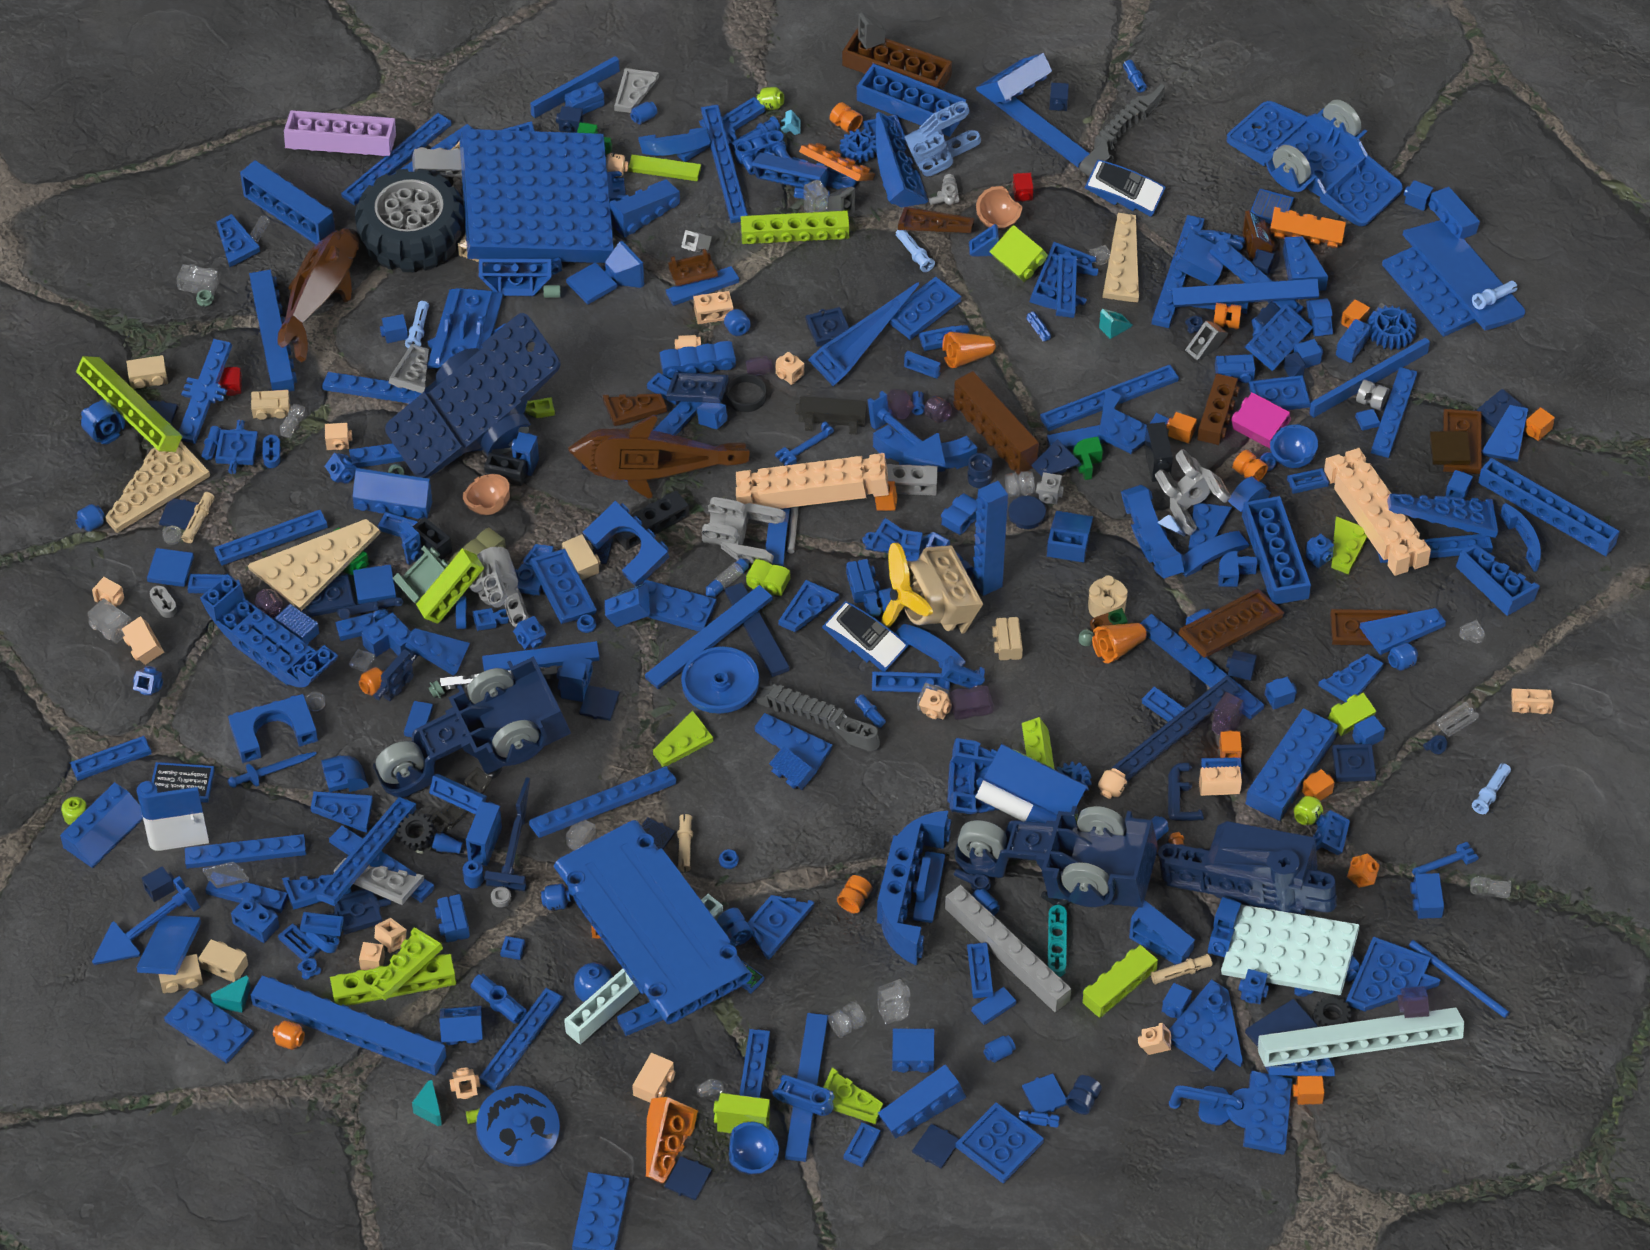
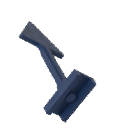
M526 777L516 803L517 817L514 821L505 865L502 867L501 873L485 871L484 880H486V886L505 887L518 891L526 890L525 876L513 875V864L521 828L525 823L530 778Z

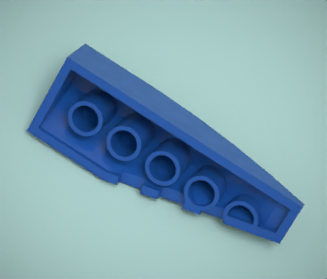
M881 112L876 113L877 158L888 201L901 208L927 203L928 199L917 170H913L911 166L913 161L911 157L906 156L904 152L906 147L898 139L900 135L892 119Z

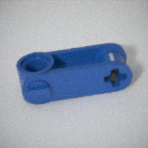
M787 1075L781 1076V1083L772 1093L781 1102L820 1116L830 1114L834 1107L833 1100L835 1096L833 1091Z

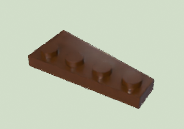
M904 207L897 230L971 233L975 218Z

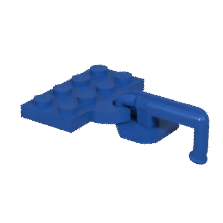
M1251 1071L1249 1088L1236 1090L1232 1095L1224 1088L1214 1086L1197 1089L1180 1085L1174 1088L1169 1106L1173 1109L1179 1108L1181 1097L1200 1101L1198 1114L1203 1122L1220 1126L1231 1120L1237 1126L1245 1128L1243 1147L1284 1155L1286 1151L1292 1079Z

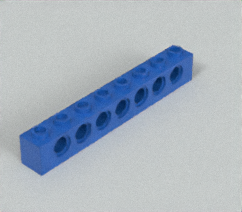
M1490 458L1481 469L1478 483L1604 556H1607L1615 547L1619 531L1493 458Z

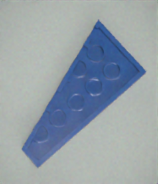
M1389 494L1387 499L1389 511L1396 514L1424 519L1431 523L1463 529L1466 532H1474L1486 537L1496 538L1498 534L1492 499H1486L1485 502L1479 501L1478 498L1465 501L1461 497L1435 496L1434 499H1428L1425 495H1420V498H1413L1411 495Z

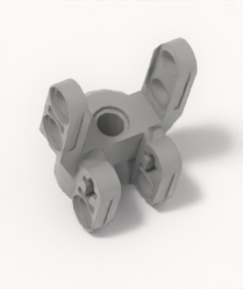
M1181 449L1176 454V460L1186 475L1180 481H1175L1170 472L1167 473L1160 469L1155 474V477L1163 491L1170 497V509L1179 526L1186 534L1192 535L1196 531L1197 526L1187 509L1191 505L1205 500L1210 491L1224 503L1231 498V495L1220 477L1212 471L1201 467L1196 458L1191 457L1188 452Z
M718 497L711 498L708 505L710 523L702 526V541L704 543L720 545L722 550L736 560L744 558L749 559V563H753L755 559H759L772 564L774 556L764 549L742 545L745 539L748 519L778 524L784 522L786 513L778 508L752 503L743 504L738 501Z
M504 547L484 549L477 555L484 569L469 588L474 592H478L481 600L487 605L501 607L504 604L509 621L516 628L517 618L523 616V620L529 617L517 587L518 578L510 554ZM514 602H518V606L515 609H511V605Z

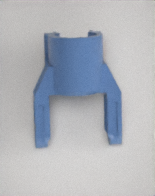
M957 102L934 113L920 126V129L904 136L908 148L924 176H932L949 168L953 164V157L980 144V134L975 130H968L948 141H945L942 134V129L966 118L969 114V107L966 102ZM960 108H965V110H964L963 112H961V113H958V112H957L958 109H960ZM949 116L947 120H941L942 117ZM971 136H977L976 139L972 141L968 140ZM955 144H961L958 148H952ZM933 165L931 169L925 170L926 166Z

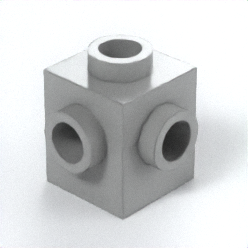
M1043 472L1042 481L1037 483L1036 493L1039 494L1041 502L1057 504L1058 498H1062L1064 486H1061L1062 475Z

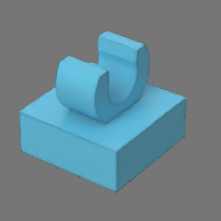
M792 110L787 111L785 118L781 120V123L784 125L781 127V130L784 133L791 131L794 135L800 133L801 120Z

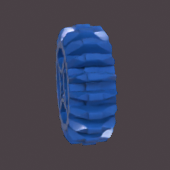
M1385 305L1383 309L1378 307L1368 319V325L1371 326L1369 337H1371L1372 342H1376L1377 346L1383 345V349L1390 347L1392 350L1395 347L1399 350L1401 346L1405 348L1415 337L1417 329L1415 318H1412V313H1407L1406 309L1401 310L1400 306L1394 308L1392 305L1388 308Z

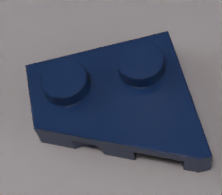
M1057 439L1031 466L1043 476V472L1061 474L1066 472V469L1081 466L1082 463Z

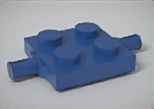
M240 420L237 421L236 429L220 430L215 461L218 464H230L228 470L230 474H232V471L233 474L236 473L237 465H253L258 432L244 430V420H241V423Z

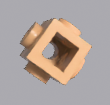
M787 352L777 359L776 374L780 379H784L793 385L804 375V362L799 357Z
M927 688L919 703L922 713L932 719L939 718L942 720L950 712L952 706L947 693Z
M464 1067L452 1073L453 1079H450L451 1092H456L457 1099H468L478 1095L476 1087H480L479 1076L474 1075L473 1069Z

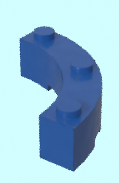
M889 425L873 433V447L880 454L884 453L885 458L899 462V465L937 466V472H942L948 468L955 467L959 469L968 466L969 458L977 454L976 445L967 436L941 443L945 466L942 467L904 458L903 453L912 449L915 445Z
M1143 485L1121 491L1126 513L1131 514L1134 524H1131L1134 535L1148 562L1155 564L1154 570L1162 578L1184 572L1183 565H1185L1182 554L1174 549L1167 539L1165 529L1161 528L1160 524H1158L1159 521L1151 501V491Z

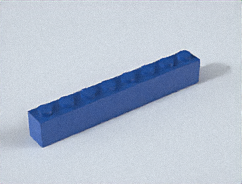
M271 270L249 273L272 391H295L294 383H297L296 373L291 372V369H294L293 359L288 357V355H291L290 344L282 348L278 345L277 340L278 332L285 320L284 317H280V314H283L282 305L277 303L280 300L279 290L274 289V287H277L276 276L272 277Z
M999 481L978 489V498L976 499L977 517L975 522L976 534L974 535L975 557H973L974 576L972 584L976 590L980 591L982 596L1003 587L1008 493Z

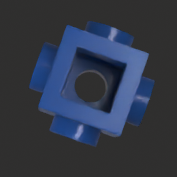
M334 453L324 466L329 472L331 479L337 483L348 484L353 479L356 471L354 461L348 455Z
M1322 534L1312 537L1307 542L1305 557L1317 568H1320L1332 559L1334 544Z
M535 616L520 621L513 631L517 641L523 646L524 650L531 647L533 649L539 647L546 636L543 626L539 624Z
M145 666V668L136 671L133 679V690L139 691L143 695H152L158 692L163 685L162 672L156 671V668L151 666Z
M1248 969L1245 980L1241 979L1238 991H1242L1241 1000L1260 1004L1262 997H1267L1269 986L1266 985L1268 974Z

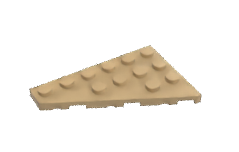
M181 441L176 452L158 451L154 447L144 459V464L140 470L136 471L134 478L129 481L123 490V495L119 501L114 503L113 509L106 515V522L118 533L210 477V472Z
M364 519L252 562L248 565V568L302 611L381 532L371 522Z

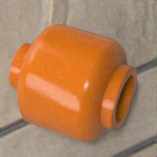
M374 667L362 673L359 681L361 690L365 694L373 696L380 688L381 675L385 670Z
M284 1020L280 1025L275 1026L273 1037H275V1043L278 1046L294 1050L297 1046L300 1047L302 1045L305 1032L301 1025Z

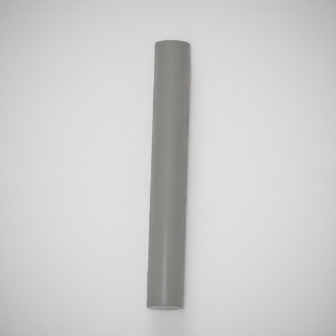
M799 506L791 507L787 544L788 553H794Z

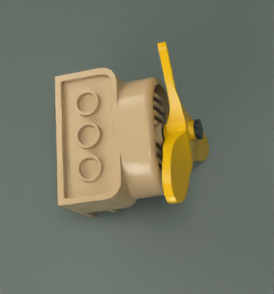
M892 543L889 548L888 557L890 580L893 589L890 591L891 601L886 607L881 623L889 628L904 608L908 618L916 625L941 623L947 631H952L957 625L961 633H965L983 603L953 546L927 547L923 550L917 561H907L902 546L899 543Z

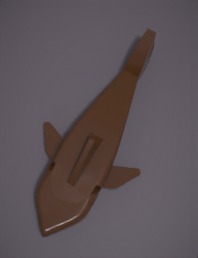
M344 228L339 232L336 230L313 246L304 258L297 275L288 286L291 294L286 320L281 325L277 340L278 345L282 348L291 341L294 344L295 357L301 363L306 360L308 351L307 335L303 322L333 293H339L344 302L351 300L352 286L349 268L360 245L359 235L354 229Z
M655 415L635 424L631 429L594 430L568 448L569 452L593 474L612 480H627L633 490L648 499L652 497V493L646 479L671 476L716 464H743L749 462L750 454L749 449H745V443H726L715 447L687 438L653 431L652 429L657 421V416Z

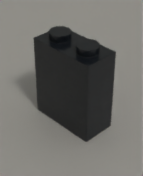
M1165 422L1146 424L1144 449L1152 482H1157L1155 474L1160 469L1171 474L1173 456Z

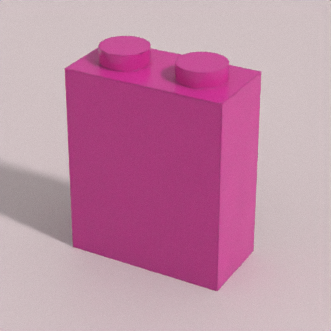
M1251 393L1249 397L1243 400L1239 412L1236 411L1231 419L1234 430L1270 448V441L1274 435L1291 421L1289 411L1254 393Z

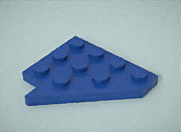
M1373 937L1348 994L1346 1003L1356 1009L1367 1011L1437 987L1440 984V979L1425 974L1431 957Z
M1211 979L1171 1026L1169 1031L1171 1032L1172 1045L1215 1072L1226 1058L1239 1067L1242 1066L1243 1059L1229 992ZM1211 992L1219 993L1226 999L1227 1003L1225 1006H1222L1219 1014H1213L1210 1009L1202 1006V1002L1207 1000V996Z

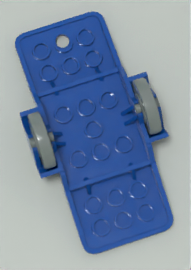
M1332 100L1318 114L1315 113L1309 116H1304L1273 101H1266L1260 104L1227 134L1226 140L1229 145L1262 166L1266 165L1271 176L1282 187L1293 192H1300L1307 188L1321 197L1320 203L1357 226L1367 225L1402 193V183L1366 153L1360 139L1367 133V130H1363L1359 134L1361 130L1360 118L1357 112L1344 101ZM1252 126H1255V127L1261 126V129H1258V128L1253 129Z

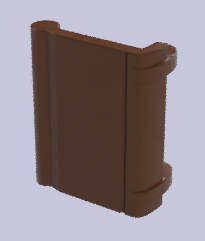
M706 248L702 249L701 255L681 260H675V256H672L671 262H668L669 271L676 287L718 277L710 253H707Z

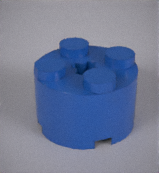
M100 400L81 412L82 428L97 443L109 444L120 436L119 431L121 428L124 429L125 427L124 417L106 400Z

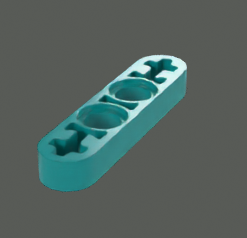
M1054 905L1049 909L1048 967L1058 977H1061L1066 971L1067 911L1061 905ZM1055 913L1060 915L1059 922H1056ZM1054 929H1060L1062 930L1063 934L1060 936H1055L1052 933V931ZM1059 946L1063 951L1055 953L1052 951V948ZM1055 960H1059V969H1055Z

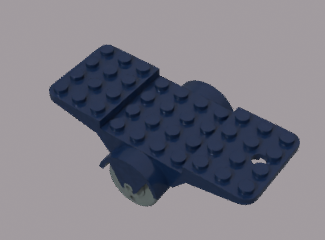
M519 313L481 344L483 347L481 350L470 348L449 358L436 374L438 385L428 394L423 392L387 422L385 426L386 434L416 477L429 478L462 454L480 448L484 450L487 456L489 453H507L512 450L513 439L517 438L519 432H529L531 424L523 414L527 402L559 370L561 363L559 357L527 314ZM534 342V350L528 352V344Z

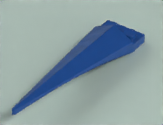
M919 283L914 284L884 306L823 345L808 359L810 363L834 386L850 371L918 287Z

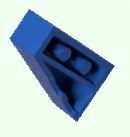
M1303 236L1285 237L1283 256L1288 281L1318 279L1319 291L1326 290L1328 275Z
M1144 900L1143 907H1138L1131 917L1129 934L1131 940L1174 964L1185 962L1192 953L1195 939Z

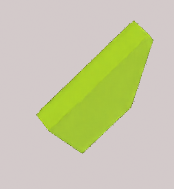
M552 398L528 401L525 413L535 418L554 416L555 411Z

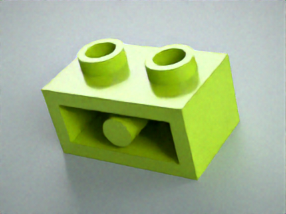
M1364 693L1358 696L1354 694L1347 699L1346 703L1342 705L1338 703L1333 706L1328 719L1338 725L1337 732L1340 736H1343L1354 730L1355 724L1375 715L1376 710Z

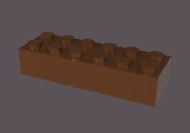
M858 28L842 51V66L865 74L874 63L940 90H943L951 77L952 61L886 38L885 43L866 49L858 39Z
M973 371L955 380L953 401L955 408L958 411L960 410L965 419L973 424L976 431L984 436L989 446L994 447L999 457L1004 458L1011 470L1020 476L1032 469L1031 465L1038 459L1039 442Z

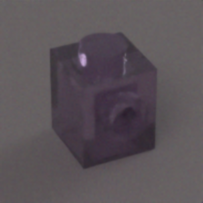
M891 389L887 395L888 409L891 416L897 419H906L915 407L905 390Z

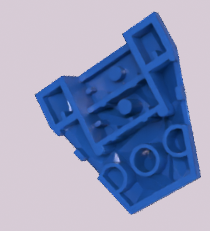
M955 739L952 759L949 764L947 801L950 803L951 811L975 814L999 810L975 798L997 751L993 749L989 751L981 747V743L976 741Z

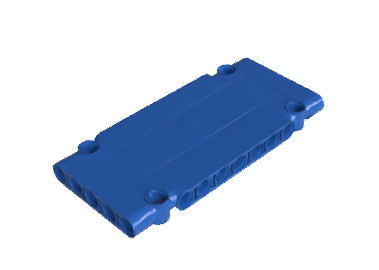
M632 820L555 862V870L568 886V891L574 897L580 910L639 992L647 995L651 1007L657 1009L667 1024H672L741 987L751 979V972L737 955V950L731 945L726 933L662 848L658 849L654 843V838L646 833L637 820Z

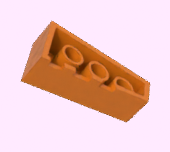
M1274 207L1271 234H1274L1275 238L1284 239L1285 236H1303L1311 244L1320 245V243H1326L1328 247L1332 248L1342 246L1346 222L1321 217V220H1317V217L1314 215L1304 214L1299 216L1300 214L1296 213V211L1289 210L1284 213L1280 212L1281 208Z

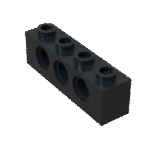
M674 491L655 502H651L643 509L633 512L631 516H636L643 523L641 526L645 530L650 529L656 535L689 517V505L677 491ZM619 532L614 535L626 551L641 543L640 538L631 532Z

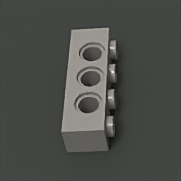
M887 464V481H895L897 494L936 495L937 466Z

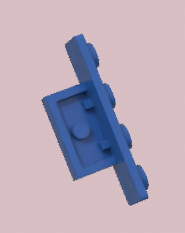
M926 852L925 857L922 859V864L917 866L916 876H919V880L914 882L913 893H916L913 920L933 922L945 854Z

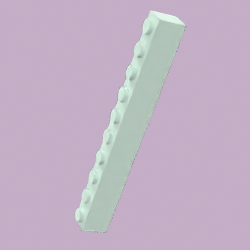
M707 894L701 901L717 921L718 917L723 913V905ZM624 969L620 970L564 1020L566 1033L580 1045L639 993V990Z
M1449 1008L1260 1035L1258 1039V1053L1264 1066L1268 1067L1462 1039L1464 1021L1457 1008Z

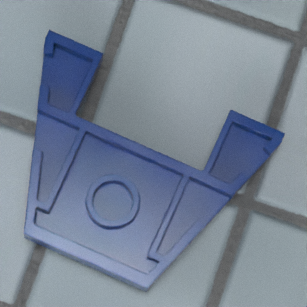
M1106 389L1098 437L1132 454L1145 443L1146 424L1116 410L1115 408L1122 395ZM1156 413L1150 423L1165 422L1167 427L1169 419Z

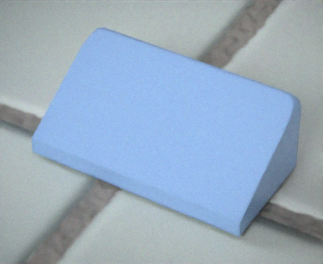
M1171 515L1158 522V524L1182 536L1186 535L1176 518Z

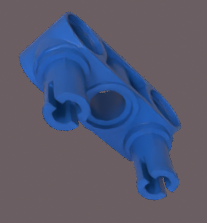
M777 130L755 135L741 140L735 145V159L737 163L745 166L749 175L755 174L752 162L759 153L770 152L779 157H790L786 151L783 133Z

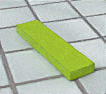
M632 155L628 166V172L698 181L701 171V164Z

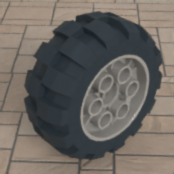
M407 168L396 170V173L390 176L386 173L375 180L374 186L368 185L356 206V228L363 249L374 261L378 259L381 266L391 270L397 267L402 272H415L414 269L424 268V270L437 266L438 261L442 260L445 262L455 253L458 243H460V240L465 235L463 199L454 186L452 187V184L439 174L435 177L429 170L418 169L417 172H409Z

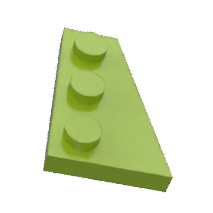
M1337 516L1335 519L1331 568L1349 574L1368 537L1360 525Z
M692 710L653 749V755L661 766L665 767L712 743L713 737Z
M832 1068L823 1088L833 1091L835 1096L833 1110L876 1124L879 1118L878 1112L883 1109V1103L864 1089L861 1090L856 1087L851 1080L845 1079L838 1074L837 1070Z

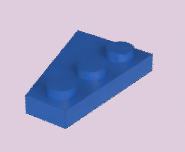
M232 214L216 222L229 267L260 252L258 244Z
M535 544L523 559V564L518 570L515 569L518 578L517 587L520 593L540 595L542 586L529 562L531 558L555 552L554 546Z
M805 580L779 619V626L797 632L839 600V594Z
M415 628L411 631L405 647L454 676L470 643Z
M1366 654L1349 664V667L1344 670H1338L1330 678H1324L1319 681L1318 686L1342 701L1347 702V699L1352 695L1356 694L1358 696L1381 671L1384 663Z
M314 791L311 812L367 833L373 797L370 795Z
M321 875L316 879H308V876H302L300 880H290L289 877L282 878L293 910L321 902L317 899V892L332 875ZM351 887L345 894L351 893Z
M1329 1058L1265 1067L1269 1075L1335 1076L1334 1067Z

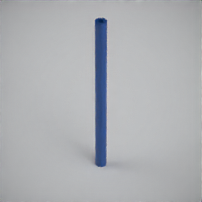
M1411 941L1409 944L1410 948L1417 953L1431 957L1430 963L1503 1018L1509 1015L1510 1012L1416 941Z

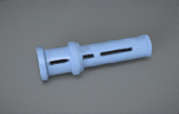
M906 230L896 231V236L912 254L913 261L920 265L921 271H930L934 267L935 261L928 257L927 251L920 248Z
M1509 281L1495 289H1486L1481 294L1473 295L1472 303L1476 309H1483L1486 305L1494 304L1497 299L1517 291V288H1513L1517 284L1514 281Z
M426 301L418 302L414 322L408 330L409 337L405 341L407 348L410 347L413 341L414 345L421 346V338L424 336L423 327L429 309V303Z
M1507 764L1499 765L1488 785L1480 790L1479 797L1472 802V808L1477 813L1486 814L1489 811L1490 804L1496 800L1497 791L1511 772V768Z

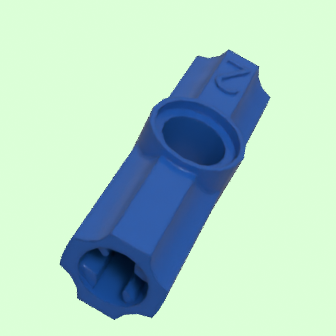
M484 974L477 975L471 983V988L490 1003L492 1010L502 1013L512 1023H519L527 1013L523 1006L507 994V990L504 987L497 986Z

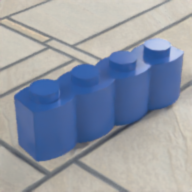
M730 341L702 344L697 347L688 346L678 350L667 349L659 352L662 373L667 378H673L675 372L711 373L716 370H730L736 367V358L732 342Z

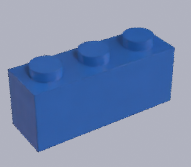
M1450 187L1431 194L1428 206L1459 240L1477 233L1480 221Z

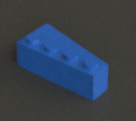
M665 179L648 186L645 191L640 189L635 192V195L630 197L625 195L621 197L620 201H610L612 227L624 238L635 233L639 228L649 224L655 218L662 216L665 212L680 204V191Z
M1475 544L1461 551L1456 568L1506 616L1535 600L1539 585L1535 582L1531 584L1525 580L1526 577L1520 573L1517 575L1509 570L1510 567L1508 565L1498 563L1494 560V556Z
M943 1065L878 1112V1114L896 1139L962 1101L966 1096L958 1080L948 1067Z

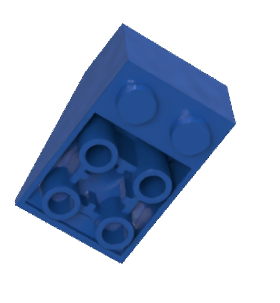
M1056 511L1048 539L1047 557L1084 563L1093 516Z

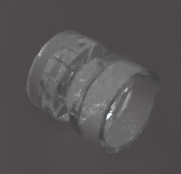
M1023 471L1020 475H1017L1016 472L1005 474V488L1008 498L1019 497L1020 493L1024 496L1035 494L1032 471Z
M854 1001L844 1006L843 1011L837 1010L828 1016L829 1023L839 1038L850 1034L852 1029L857 1030L867 1024L862 1009Z

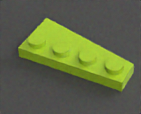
M414 927L410 938L403 941L401 950L390 959L391 963L389 966L383 968L371 984V992L381 999L387 1000L443 949L442 944Z

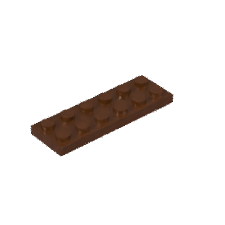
M1256 589L1180 628L1178 634L1199 654L1206 658L1281 619L1284 612L1259 589Z

